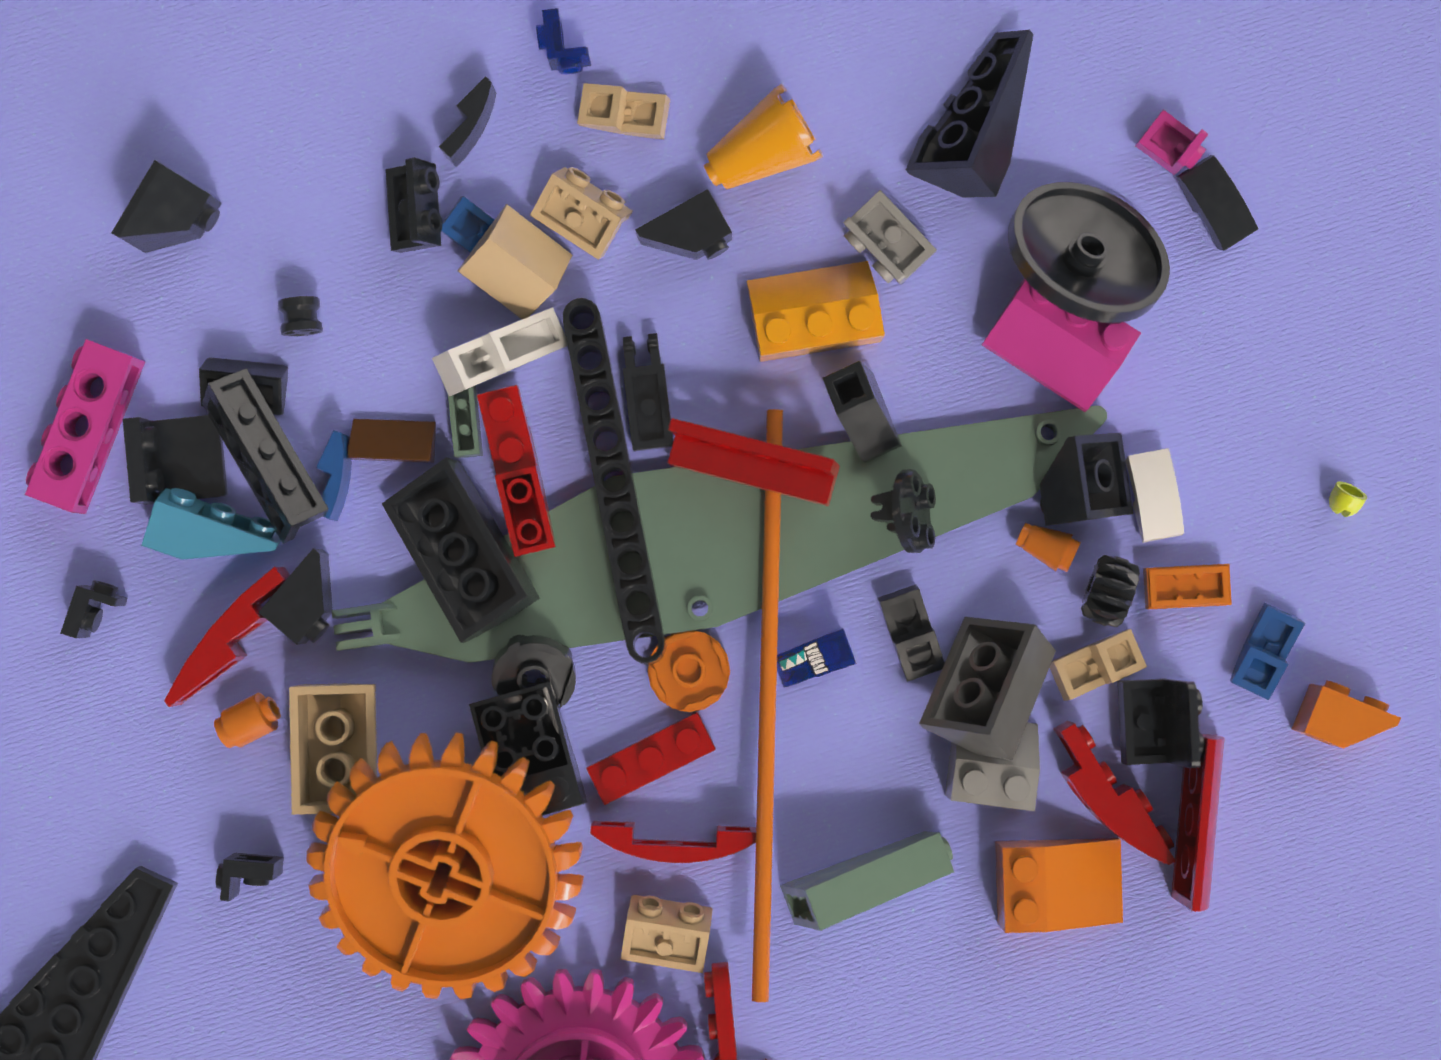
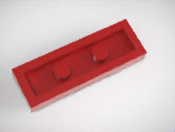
M696 712L587 766L586 769L603 804L606 805L716 750V747L699 713Z

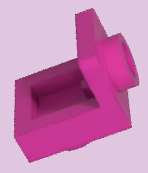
M1162 110L1135 146L1175 175L1184 166L1191 170L1202 157L1206 149L1201 144L1208 136V133L1201 129L1195 134L1165 110Z

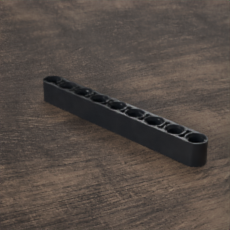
M577 298L565 306L563 324L626 647L629 655L635 661L644 665H652L663 658L666 652V639L604 325L597 306L591 300ZM580 313H589L594 317L592 324L586 329H577L572 325L574 318ZM589 352L600 354L602 360L596 368L587 370L580 366V361L585 354ZM596 392H604L610 396L608 405L601 410H594L588 406L590 396ZM603 432H613L618 436L616 446L608 451H603L596 447L597 437ZM611 472H620L626 476L624 486L618 491H608L604 488V479ZM620 512H628L634 517L633 526L624 533L614 531L611 526L613 517ZM629 552H635L642 558L640 569L633 574H626L619 567L621 557ZM644 593L650 599V607L642 615H633L627 608V602L633 594ZM643 634H652L657 637L658 649L652 656L642 657L635 649L637 639Z

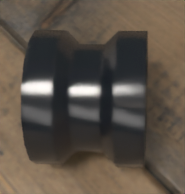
M297 296L278 300V310L283 313L284 319L280 326L281 335L308 336L323 332L322 322L317 319V310L320 308V299L318 297Z

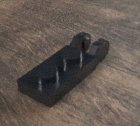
M648 334L647 348L651 357V365L639 367L635 365L636 348L632 336L622 337L626 368H623L633 452L672 447L674 440L673 433L668 430L671 416L665 366L661 364L658 334Z

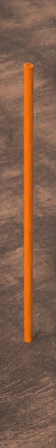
M769 409L767 410L766 442L782 446L783 410ZM765 490L752 970L753 1002H769L781 494Z

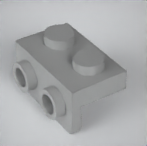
M881 190L851 218L848 217L843 222L844 226L849 230L843 236L859 253L867 249L877 260L872 267L888 284L895 279L902 285L937 251Z

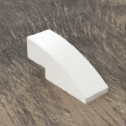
M552 307L433 357L432 360L448 396H452L568 345L564 331Z

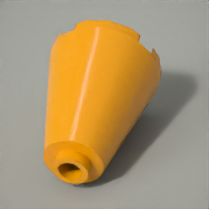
M783 84L775 87L706 153L709 162L703 166L715 186L722 183L728 190L815 162L823 157L820 149L812 152L809 145L815 141V138L793 99L784 102L781 94L787 91Z

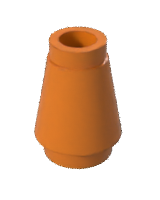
M1025 522L1015 545L1023 548L1024 551L1055 572L1057 569L1068 572L1081 542L1073 539V534L1030 525Z

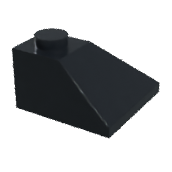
M154 160L111 233L144 253L200 239L205 231L208 232L215 226L220 215L218 209L222 203L198 186Z
M1122 433L1068 437L1039 485L1041 492L1040 506L1044 514L1045 526L1134 514Z

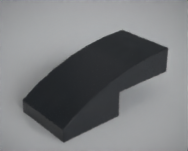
M486 76L456 105L465 121L439 146L444 156L456 168L476 145L490 119L497 93L492 82Z
M1214 155L1206 157L1195 164L1191 170L1187 169L1176 176L1192 211L1201 214L1217 249L1225 251L1259 229L1235 184Z
M915 584L878 597L886 626L907 682L942 670L945 662L918 586Z

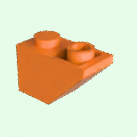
M1326 680L1324 686L1309 684L1291 730L1328 745L1344 749L1398 726L1401 717L1388 713L1390 705L1368 696L1364 697L1363 702L1349 697L1351 689Z

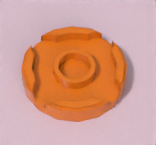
M693 630L672 633L665 638L666 652L659 662L648 666L651 688L660 701L673 709L684 712L706 709L718 701L727 688L730 667L726 652L719 641L705 632ZM658 645L652 652L651 656L657 651Z

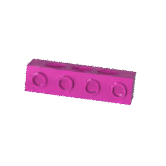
M87 339L83 347L81 346L76 350L72 359L73 373L69 383L60 390L57 397L56 406L58 411L53 424L51 423L46 427L42 435V452L38 462H35L27 473L26 484L28 487L25 495L71 513H87L145 361ZM101 377L104 383L103 391L99 396L93 398L90 391L91 384L95 379ZM86 416L89 423L88 429L85 434L78 436L75 429L76 423L79 418ZM70 454L73 459V468L68 474L64 475L60 464L62 459Z

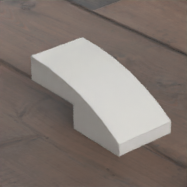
M1169 448L1129 455L1125 461L1135 496L1133 508L1142 543L1183 535L1182 509Z

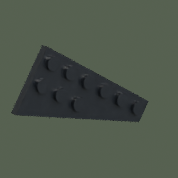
M143 866L135 868L101 904V907L71 936V939L62 949L54 954L1 1012L0 1060H96L178 883Z

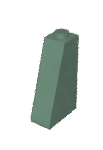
M924 831L780 885L794 925L821 931L954 873L950 861L953 859V853L948 841L941 837L940 832Z

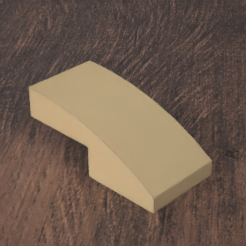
M583 83L577 124L612 133L664 140L670 99L667 95L628 92L622 86Z
M1127 629L1052 660L1049 668L1063 700L1068 701L1104 684L1121 680L1146 668L1147 665L1132 630Z

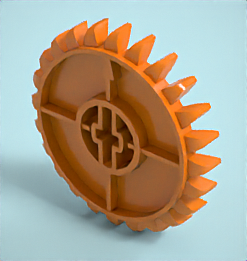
M420 733L412 745L409 764L404 765L392 741L387 742L378 756L380 776L377 777L365 760L359 758L352 766L349 774L351 787L357 795H354L348 788L336 781L327 794V802L331 811L339 818L320 810L312 823V831L318 839L327 843L312 842L306 852L307 863L313 869L324 872V874L314 875L308 884L310 896L317 900H328V905L324 907L318 917L322 926L328 929L340 928L343 936L337 948L342 954L352 955L358 951L366 958L362 965V971L370 977L378 975L382 970L391 974V986L398 991L403 992L412 982L422 985V992L426 998L437 999L442 987H452L455 995L460 999L472 998L476 983L483 982L485 987L493 992L504 989L508 979L506 970L509 969L515 975L526 977L535 970L537 959L529 952L530 950L538 955H550L557 949L561 937L546 927L552 929L567 928L574 919L577 908L555 901L569 900L576 897L583 885V875L559 874V871L567 870L576 864L583 850L582 842L555 845V841L560 839L569 829L573 814L571 810H565L543 818L541 813L548 805L555 787L551 781L536 787L526 795L520 791L529 766V760L523 757L515 762L502 777L493 773L498 745L494 741L487 743L473 765L464 763L465 746L462 733H455L452 736L441 760H434L427 733Z

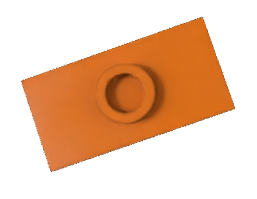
M1229 564L1143 568L1145 609L1232 605Z

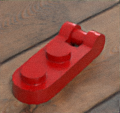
M728 962L711 963L712 971L704 972L706 998L714 997L715 1013L708 1014L710 1040L718 1039L719 1052L713 1060H737Z

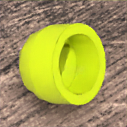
M1338 481L1330 493L1329 507L1334 513H1341L1342 516L1349 517L1355 515L1362 508L1367 500V495L1349 483Z

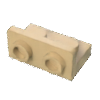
M564 167L552 173L530 216L599 260L604 257L620 226L629 219L633 211L624 205L625 200L618 194L610 190L602 191L591 184L590 177L583 171L573 167L569 169Z
M632 895L626 919L620 960L703 973L713 909L693 902L682 903L659 899L651 895Z

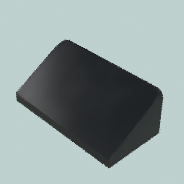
M211 357L207 358L199 368L201 407H203L202 402L208 383L247 368L272 413L283 415L288 381V366Z

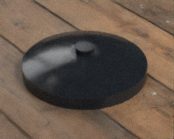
M1056 182L1042 185L1029 192L1022 199L1009 222L1008 245L1018 270L1041 296L1070 314L1104 323H1120L1134 320L1147 313L1156 304L1167 287L1170 264L1166 249L1159 235L1136 209L1109 192L1090 185L1073 182Z

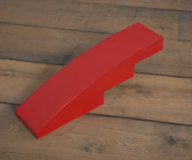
M274 566L243 592L210 627L184 663L164 700L168 707L182 705L247 656L238 642L267 621L259 613L262 609L261 604L271 598L290 576L285 567Z

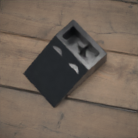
M551 682L469 704L481 751L490 741H494L498 745L497 760L493 773L502 777L515 762L524 757L529 760V766L520 788L521 792L526 795L548 781L555 785L551 799L545 810L541 813L542 816L587 803L578 764Z

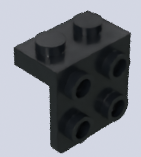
M1167 678L1117 681L1121 764L1170 763L1186 768H1199L1200 758L1203 757L1205 752L1203 735L1199 732L1198 715L1202 712L1203 701L1195 682Z

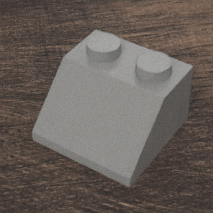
M1027 722L1013 760L978 755L951 742L945 796L951 801L1035 811L1040 774L1038 724Z

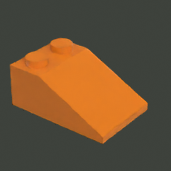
M1120 838L995 841L997 924L1004 933L1053 932L1123 923Z

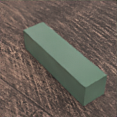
M475 385L457 394L448 396L453 451L456 458L483 456L477 389Z

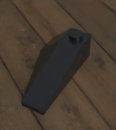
M1030 29L995 33L967 71L970 78L957 96L951 94L943 104L947 111L935 127L928 125L920 135L906 167L909 175L963 198L997 196L1012 158L1033 41V33Z

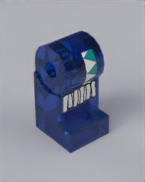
M841 627L777 653V673L783 688L857 664L844 628Z

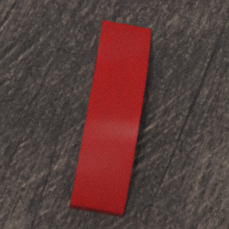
M594 820L590 830L592 836L618 851L642 859L668 863H693L718 859L737 853L756 843V827L717 826V842L634 839L635 822Z

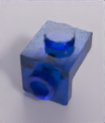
M559 9L542 10L543 24L536 25L539 50H546L547 60L551 71L558 70L560 74L568 75L583 71V67L591 66L588 47L565 49Z

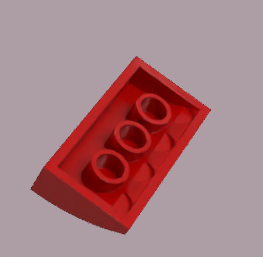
M1202 734L1205 752L1203 757L1200 758V767H1183L1175 848L1176 861L1174 862L1171 891L1173 899L1189 910L1196 912L1207 910L1210 904L1225 740L1223 736Z

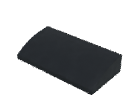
M445 457L382 503L383 508L461 643H465L489 631L540 599L460 461Z

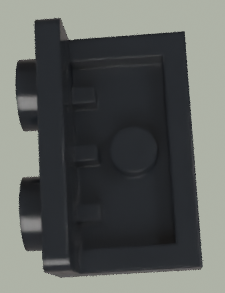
M413 157L406 159L404 166L385 169L391 251L403 253L441 246L442 218L439 213L438 202L440 181L436 172V164Z

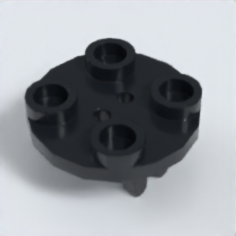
M912 469L902 470L896 476L893 490L871 497V502L878 506L882 505V509L872 512L870 517L876 522H889L887 530L897 534L901 546L907 553H921L924 549H932L935 545V531L930 518V509L934 508L936 503L935 490L931 483H923L917 471Z

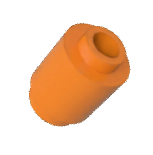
M256 693L223 710L221 716L214 720V727L219 739L227 748L234 746L241 748L277 730V720L281 718V714L273 698Z

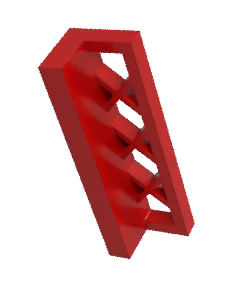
M675 418L671 419L668 430L675 435L668 459L669 465L829 507L840 468L834 459Z

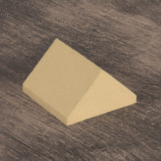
M506 204L457 271L520 319H525L557 289L572 254Z

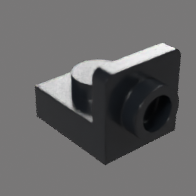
M93 580L91 586H76L60 634L76 639L90 637L91 632L94 633L98 629L103 617V609H100L101 603L110 606H125L128 598L116 594L118 587L101 581Z
M233 853L225 858L223 864L220 863L218 866L215 881L216 888L221 889L220 901L229 902L239 895L241 878H244L243 883L246 885H269V880L273 881L283 873L284 857Z

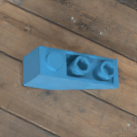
M166 488L155 500L141 546L183 560L275 551L281 540L267 518H249L236 513V510L227 504H209L196 499V496L187 490L178 488L169 490Z

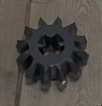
M1101 556L1096 565H1094L1093 572L1085 589L1081 607L1083 616L1104 626L1118 627L1121 625L1124 618L1127 617L1130 606H1132L1139 582V567L1130 563L1129 560L1118 556Z

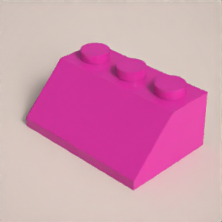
M1024 278L981 345L1080 410L1086 412L1121 367L1141 332L1125 322H1096L1070 314L1046 300Z

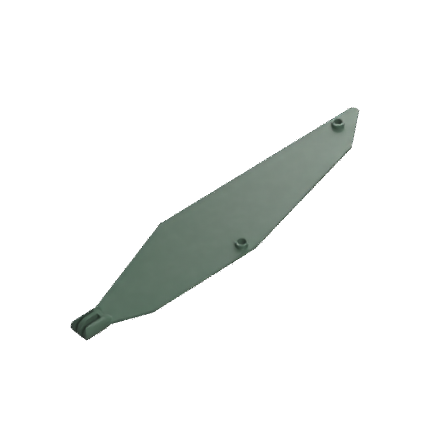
M1095 405L1090 406L1086 412L1075 408L898 434L902 444L901 447L866 463L861 460L851 441L796 449L834 459L840 468L829 507L781 494L779 601L905 550L901 546L897 534L887 530L889 522H876L870 517L872 512L882 509V505L878 506L871 502V497L893 490L894 481L900 471L906 469L915 470L922 478L924 484L931 483L933 485L936 503L935 507L930 509V518L935 531V537L1032 498L1040 490L1039 485L1066 439L1071 436L1093 435L1106 421V410L1101 406ZM1042 427H1048L1053 431L1054 437L1052 440H1046L1042 437ZM679 467L633 473L664 633L672 634L719 627L762 609L765 490ZM617 475L604 481V488L608 491L620 490L626 482V476ZM595 486L549 511L556 547L516 557L540 597L539 600L489 631L465 643H461L424 579L382 603L332 610L333 619L369 614L371 616L370 620L334 625V635L373 632L372 637L335 642L336 650L342 651L390 644L472 663L495 659L499 651L507 645L509 639L516 635L544 636L568 648L624 641L625 636ZM628 512L617 513L611 522L612 529L619 533L628 531L633 526L634 517ZM508 533V534L504 535V537H505L506 541L508 542L509 546H510L511 549H512V545H511V541H510V537H509V533ZM635 552L624 554L619 562L620 570L626 574L637 572L642 565V558ZM644 593L633 594L627 602V608L633 615H642L650 607V599ZM698 601H703L708 605V611L704 616H696L692 612L693 605ZM643 634L639 638L651 637L655 635Z

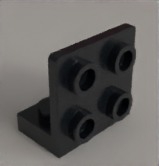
M209 415L156 421L141 417L122 419L130 503L154 504L155 500L166 488L169 490L174 488L187 490L193 493L196 499L225 497L228 494L223 440Z

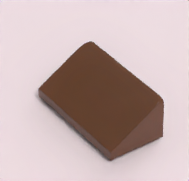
M353 419L347 458L367 461L435 463L436 422Z

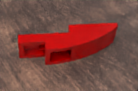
M514 385L477 394L514 557L556 547L531 428L528 426L519 386Z
M1067 720L1055 727V733L1074 765L1060 773L1086 809L1120 839L1146 855L1167 865L1175 862L1176 860L1169 850L1174 847V843L1162 825L1157 827L1154 825L1148 814L1153 808L1140 788L1134 791L1132 787L1124 783L1115 789L1112 787V785L1117 783V780L1105 761L1098 763L1091 751L1092 748L1096 747L1095 742L1084 725L1077 727L1075 723Z

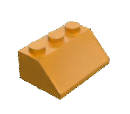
M868 261L747 280L760 362L879 343L885 336L878 292Z

